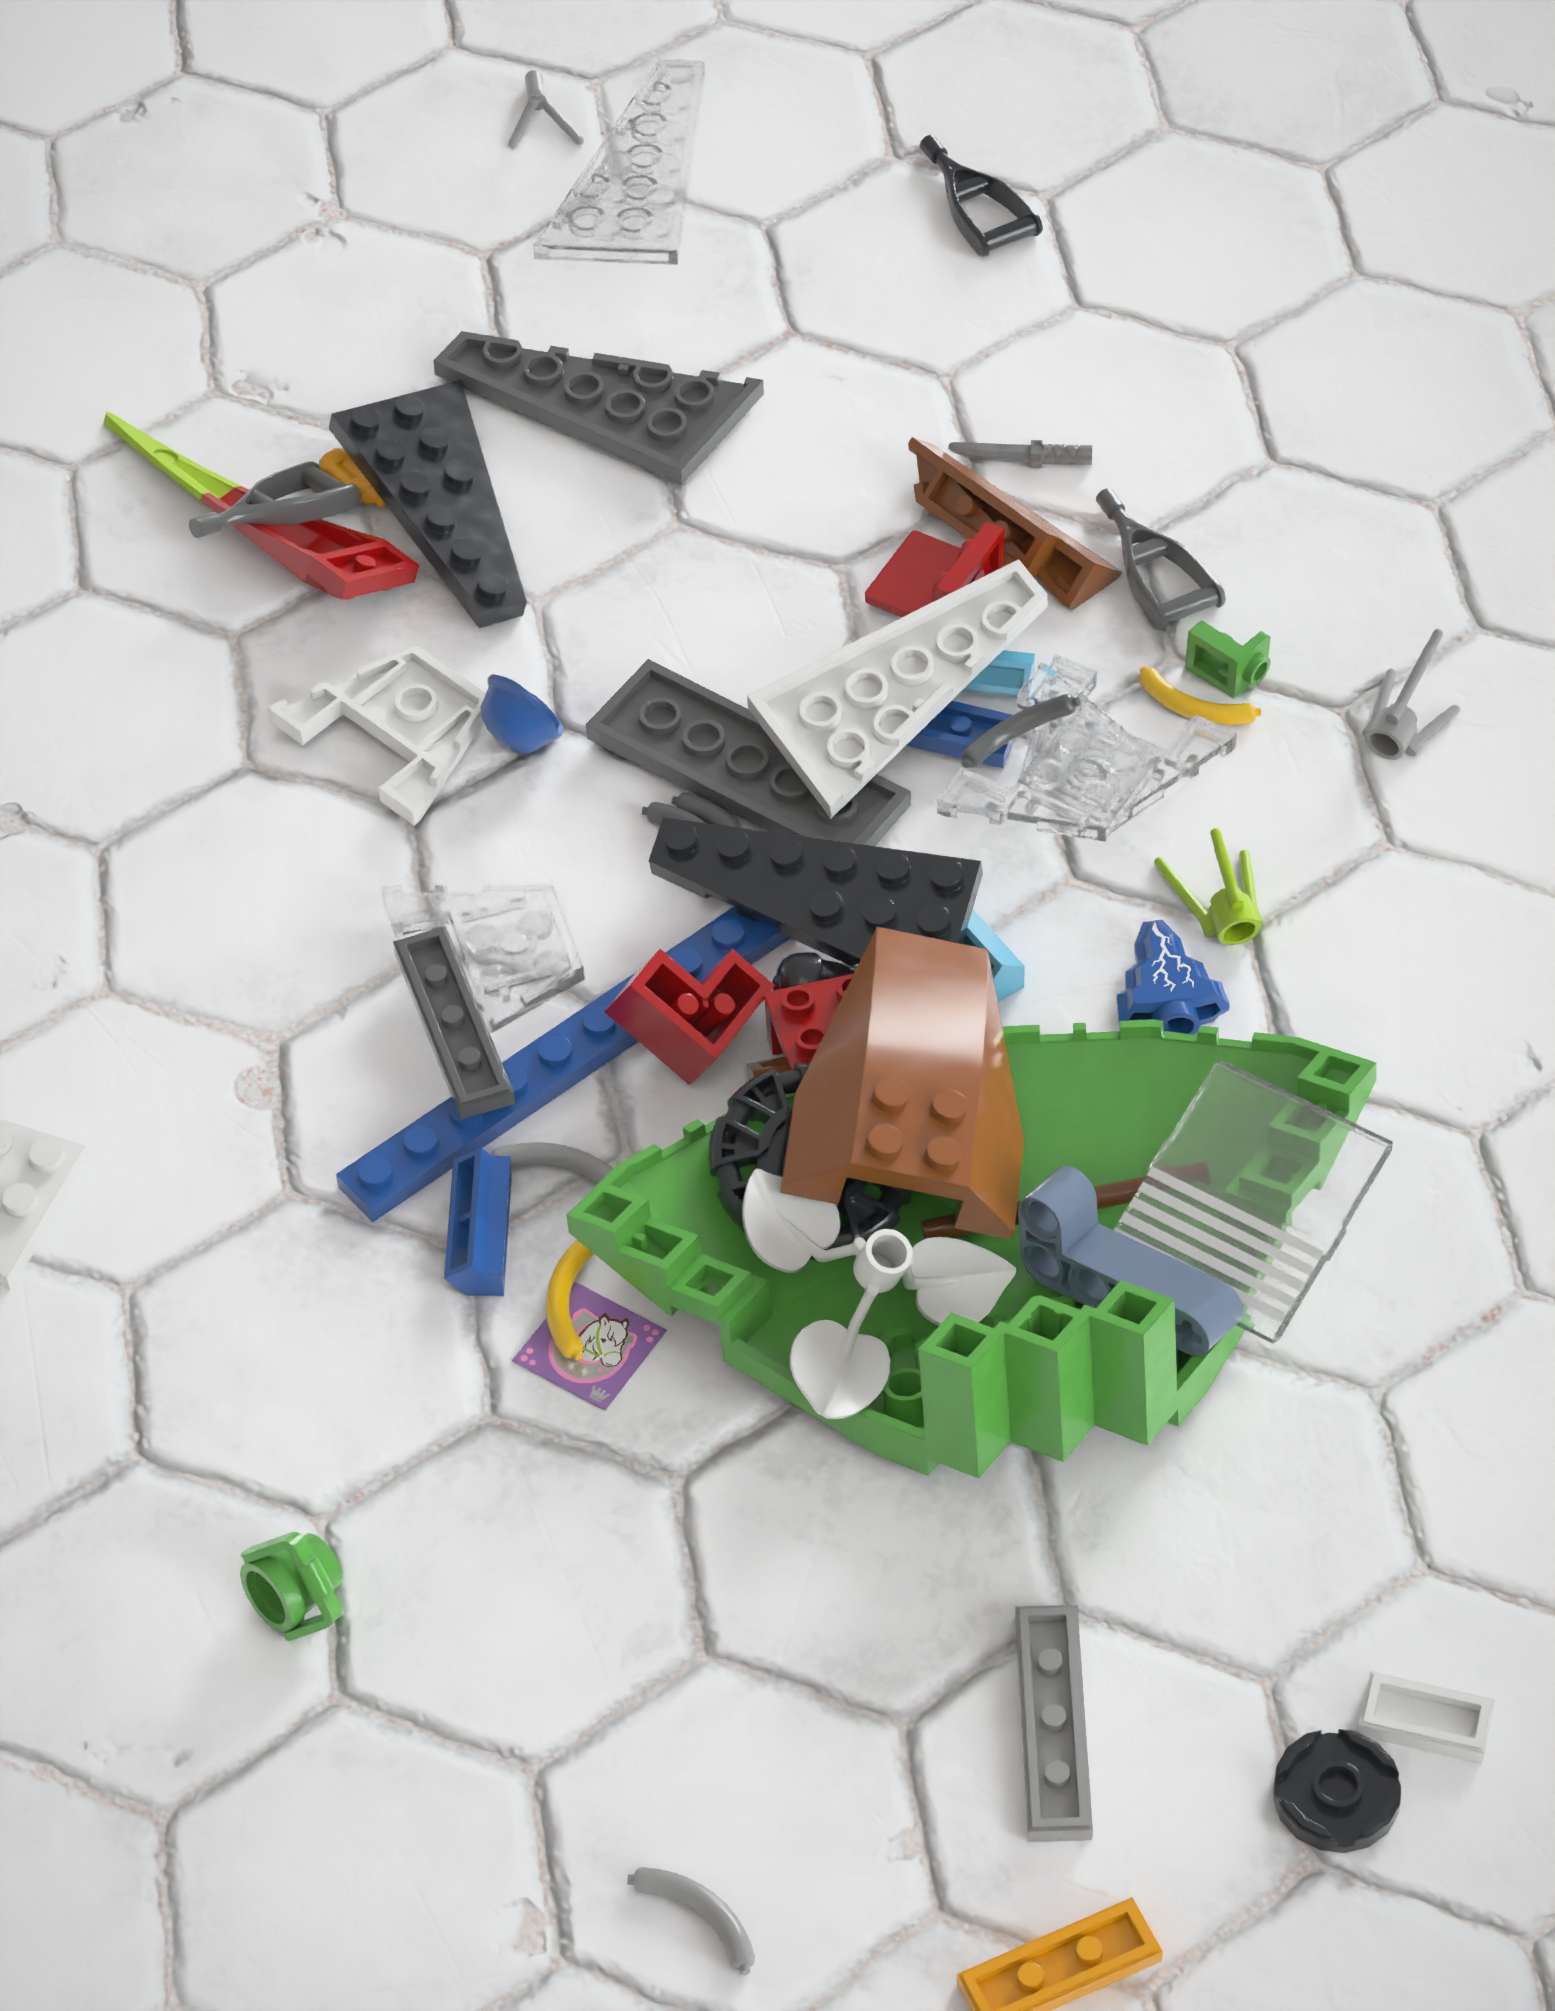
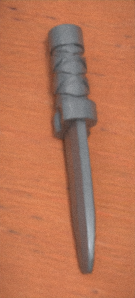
M1031 440V445L951 442L948 445V449L951 452L964 457L987 461L1030 463V468H1042V464L1092 465L1093 445L1043 444V440Z

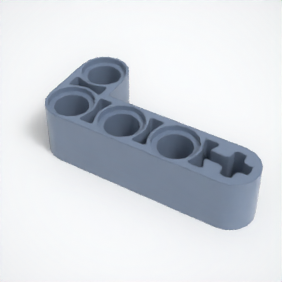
M1069 1166L1059 1167L1019 1203L1018 1217L1022 1263L1027 1272L1040 1284L1093 1308H1097L1120 1280L1172 1298L1175 1301L1176 1349L1193 1356H1203L1243 1318V1302L1237 1292L1224 1281L1099 1224L1095 1189L1090 1180L1079 1170Z

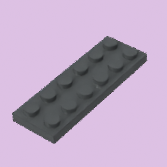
M647 659L586 723L587 739L713 802L767 832L876 846L911 806L910 790L876 774L844 807L830 818L749 709L650 659Z

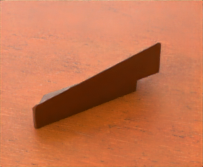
M911 437L908 447L909 451L916 455L920 482L913 484L916 502L965 538L973 539L986 521L1004 528L1003 565L1006 566L1019 559L1034 578L1037 576L1066 607L1074 610L1113 583L1122 574L1121 570L937 446Z

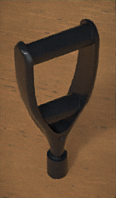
M927 135L921 140L920 149L934 164H938L942 170L953 220L963 237L979 256L987 257L989 252L1029 235L1039 236L1042 233L1043 224L1038 213L1009 185L996 177L957 163L947 155L946 148L934 135ZM985 194L1003 205L1018 219L982 233L967 215L961 202Z

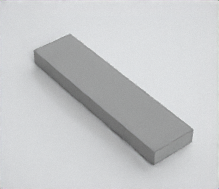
M1078 1605L1015 1607L1028 1842L1092 1840L1093 1822Z

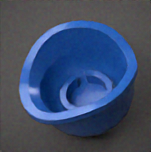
M491 674L487 678L488 689L480 706L481 718L486 729L504 747L516 753L530 754L562 736L564 732L563 724L540 698L507 677Z

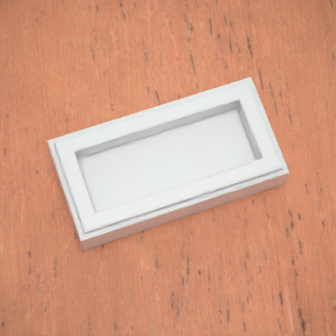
M1370 1671L1358 1733L1378 1741L1483 1764L1495 1699Z

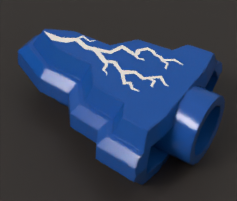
M1163 920L1143 922L1134 944L1136 963L1125 972V990L1117 994L1116 997L1118 1024L1119 1021L1160 1020L1164 1022V1031L1195 1035L1200 1025L1214 1022L1220 1015L1229 1011L1230 1003L1223 985L1220 981L1209 979L1202 962L1186 956L1181 938Z

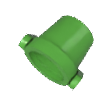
M290 1532L254 1545L241 1553L245 1564L241 1566L240 1578L248 1600L258 1615L269 1626L283 1633L286 1641L326 1629L342 1614V1606L333 1591L342 1583V1570L330 1547L317 1535L312 1533L302 1535L298 1532ZM317 1605L321 1614L304 1620L305 1615Z

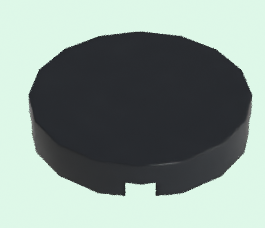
M1338 1729V1733L1329 1732L1321 1734L1322 1730L1306 1733L1287 1747L1276 1766L1273 1801L1280 1821L1297 1839L1318 1850L1348 1853L1370 1847L1388 1834L1399 1814L1401 1784L1398 1779L1399 1772L1394 1759L1378 1742L1356 1731Z

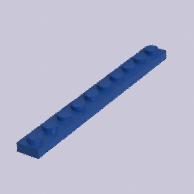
M734 906L665 953L697 981L701 982L705 975L731 949L735 950L752 965L790 938L779 933L778 926L757 917L752 921L737 914ZM634 974L502 1062L514 1091L515 1104L460 1120L453 1099L450 1097L336 1174L338 1188L373 1223L451 1170L453 1159L480 1147H485L635 1045L638 1041L604 1012Z

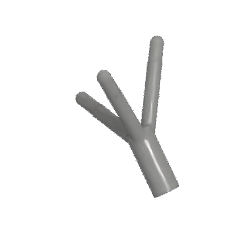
M536 70L527 72L524 81L528 102L508 142L509 147L515 148L518 145L534 111L541 109L576 144H583V136L547 99L542 74Z

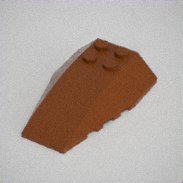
M877 927L795 1093L780 1193L838 1205L846 1178L848 1177L957 1200L954 1228L1012 1240L1015 1231L1024 1136L988 949Z

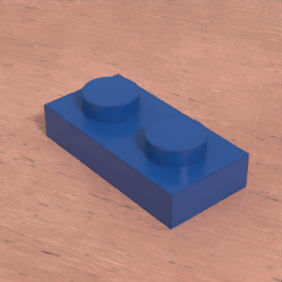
M951 701L906 746L961 759L962 752L973 741L990 728L1012 716V714ZM1015 739L999 748L981 764L1004 769Z

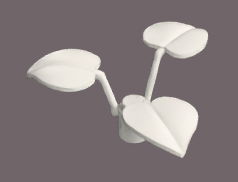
M761 1169L753 1171L746 1186L742 1205L745 1234L752 1250L767 1265L782 1272L794 1273L801 1270L807 1264L811 1255L822 1263L852 1255L857 1256L854 1261L853 1271L856 1280L865 1288V1292L849 1323L848 1329L831 1320L813 1322L800 1331L790 1351V1369L797 1386L816 1413L827 1419L846 1418L859 1413L878 1397L888 1380L890 1357L886 1345L874 1336L858 1334L860 1326L878 1293L891 1290L902 1277L903 1285L906 1289L917 1290V1308L930 1322L939 1326L950 1313H954L980 1323L990 1313L1002 1292L1016 1274V1267L995 1253L978 1245L949 1237H932L922 1240L911 1247L910 1242L903 1234L891 1229H882L874 1232L867 1242L863 1238L858 1237L854 1240L853 1244L823 1250L830 1247L839 1234V1211L835 1204L780 1193L782 1177Z

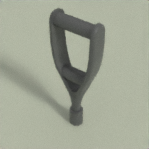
M308 461L280 470L259 480L237 503L222 513L211 512L190 519L189 529L195 538H200L219 532L222 527L227 525H292L315 521L354 509L360 501L361 492L355 484H345L320 470L317 463ZM310 487L319 492L300 497L276 500L286 495Z
M1105 488L1097 494V504L1110 520H1114L1118 526L1129 586L1138 604L1157 629H1166L1167 624L1214 605L1220 608L1225 604L1226 596L1223 587L1193 552L1177 540L1160 534L1132 519L1125 512V505L1111 488ZM1164 556L1186 572L1201 589L1159 604L1146 586L1136 566Z

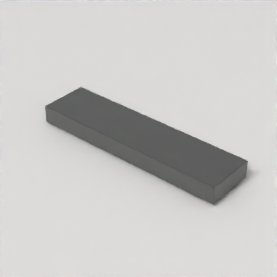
M444 926L393 941L395 956L460 1120L515 1104L514 1091L447 927Z

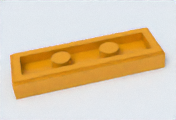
M1131 1897L958 1973L957 1986L971 2011H1051L1162 1962L1163 1951L1135 1900Z

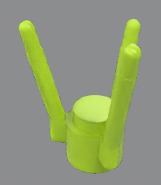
M1213 828L1210 831V836L1225 888L1219 890L1211 897V906L1208 912L1162 857H1157L1154 860L1155 866L1162 873L1165 880L1200 922L1206 938L1217 935L1219 941L1224 945H1238L1249 941L1260 931L1263 920L1257 908L1250 853L1247 850H1241L1239 853L1242 893L1241 889L1237 886L1220 829Z

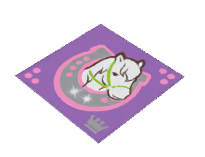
M574 1282L569 1297V1310L573 1327L583 1343V1357L576 1361L574 1358L568 1359L562 1355L551 1335L546 1317L512 1361L605 1411L668 1330Z

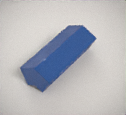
M481 1147L453 1159L444 1279L469 1296H504L512 1184L510 1156H492Z

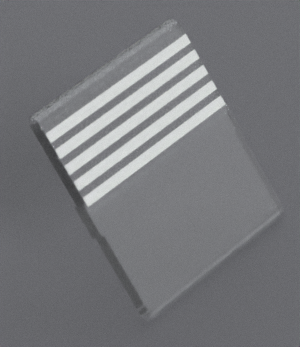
M1220 1060L1210 1070L1169 1140L1166 1139L1148 1168L1150 1171L1114 1231L1230 1285L1239 1295L1244 1307L1243 1318L1236 1325L1274 1344L1282 1337L1326 1261L1331 1260L1347 1233L1346 1227L1392 1152L1393 1141Z

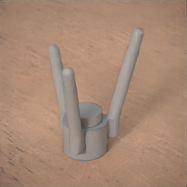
M1440 628L1433 631L1395 703L1389 707L1387 705L1393 689L1396 671L1392 668L1386 671L1371 719L1362 732L1368 747L1382 758L1397 760L1402 757L1404 752L1411 757H1415L1423 743L1460 712V707L1454 704L1417 733V716L1412 709L1407 707L1444 633Z

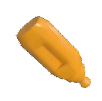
M334 448L325 453L319 460L320 470L345 484L353 483L358 486L361 492L359 503L367 505L377 504L379 508L387 507L343 448Z

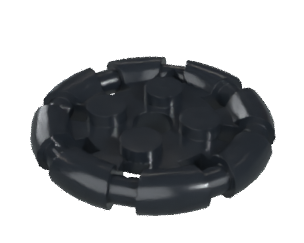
M795 1063L793 1070L779 1073L773 1068L750 1079L727 1100L729 1106L727 1113L724 1117H718L714 1123L709 1142L708 1159L710 1175L718 1178L721 1189L717 1192V1197L722 1207L744 1233L742 1205L749 1180L743 1181L739 1169L755 1164L756 1169L782 1177L792 1108H789L785 1095L796 1093L810 1063ZM749 1120H758L765 1124L761 1135L745 1127ZM847 1177L838 1205L835 1204L838 1211L841 1212L845 1226L840 1227L839 1234L834 1243L823 1250L853 1244L854 1240L858 1237L863 1238L867 1242L869 1237L878 1230H892L900 1221L898 1215L902 1205H908L911 1202L914 1191L872 1183L882 1193L879 1200L863 1192L868 1183L867 1181ZM811 1255V1257H810L809 1260H816V1259Z

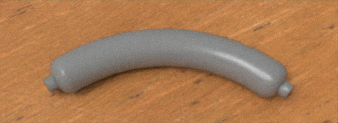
M520 1143L501 1147L490 1153L492 1156H510L511 1168L526 1165L556 1166L579 1173L596 1185L613 1170L611 1166L590 1153L554 1143Z
M640 1867L635 1871V1874H628L627 1885H634L638 1893L667 1897L697 1912L719 1935L727 1951L731 1966L736 1970H740L741 1975H747L751 1972L750 1967L755 1963V1954L746 1930L731 1908L714 1892L686 1876L667 1870Z

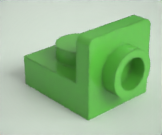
M1201 620L1188 631L1185 668L1234 699L1250 684L1257 685L1267 674L1271 664V660L1268 658L1271 636L1263 631H1259L1247 643L1241 645L1230 635L1218 631Z

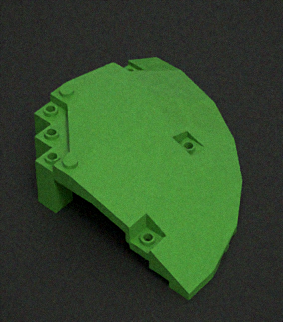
M1152 1019L1119 1021V1031L1086 1033V1022L1073 1023V1033L1040 1035L1039 1025L1004 1026L1003 1032L1024 1136L1018 1201H1022L1047 1177L1062 1166H1069L1079 1170L1090 1180L1094 1187L1148 1176L1147 1174L1152 1166L1163 1172H1170L1207 1164L1210 1170L1212 1187L1200 1189L1201 1191L1294 1236L1293 1215L1314 1190L1323 1192L1376 1083L1377 1062L1300 1037L1254 1032L1252 1042L1219 1038L1218 1027L1202 1025L1199 1027L1198 1035L1164 1031L1163 1021ZM795 1093L785 1095L789 1108L793 1107ZM696 1119L683 1127L684 1138L661 1150V1148L653 1144L621 1162L566 1214L569 1233L667 1315L672 1317L678 1310L719 1325L724 1362L873 1454L927 1476L940 1463L979 1479L1010 1442L1064 1462L1094 1425L1148 1446L1166 1423L1179 1427L1204 1397L1257 1310L1243 1304V1318L1203 1356H1193L1176 1349L1174 1299L1120 1280L1097 1308H1093L1034 1280L1022 1263L1019 1225L1015 1226L1012 1240L981 1233L955 1237L954 1239L985 1248L1016 1267L1015 1276L1004 1289L995 1306L980 1323L950 1313L938 1326L927 1320L920 1313L916 1305L917 1290L906 1289L901 1277L894 1288L877 1294L858 1334L870 1335L880 1339L888 1349L890 1373L883 1390L868 1407L859 1413L846 1418L827 1419L816 1413L797 1386L790 1369V1351L800 1331L813 1322L831 1320L848 1329L849 1323L865 1292V1288L856 1280L853 1271L854 1261L857 1256L852 1255L823 1263L817 1260H809L801 1270L794 1273L782 1272L764 1263L752 1250L746 1234L732 1221L717 1197V1192L721 1188L718 1178L710 1175L708 1159L709 1142L716 1119L707 1125ZM749 1120L745 1127L761 1135L765 1124L758 1120ZM755 1164L739 1169L743 1181L749 1180L756 1169ZM870 1182L867 1183L863 1191L877 1200L882 1195L880 1189ZM914 1191L911 1202L908 1205H902L898 1212L900 1221L892 1230L903 1234L910 1242L911 1247L924 1240L921 1220L956 1214L957 1200ZM1184 1193L1171 1195L1290 1255L1294 1252L1293 1247ZM1156 1199L1144 1200V1202L1280 1270H1283L1286 1265ZM1130 1203L1097 1210L1099 1224L1112 1230L1116 1227L1261 1301H1264L1267 1296L1266 1294L1119 1220L1124 1212L1271 1286L1276 1281V1279L1129 1206ZM839 1212L840 1227H843L845 1225L841 1212Z

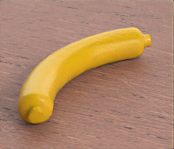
M1143 666L1140 669L1139 682L1144 689L1162 705L1187 718L1218 725H1244L1253 723L1257 716H1261V709L1255 708L1251 703L1221 704L1200 700L1174 688L1155 668Z
M578 1240L559 1259L550 1278L546 1294V1316L551 1335L562 1355L568 1359L574 1358L576 1361L583 1357V1343L571 1321L569 1297L578 1273L594 1255L593 1252Z

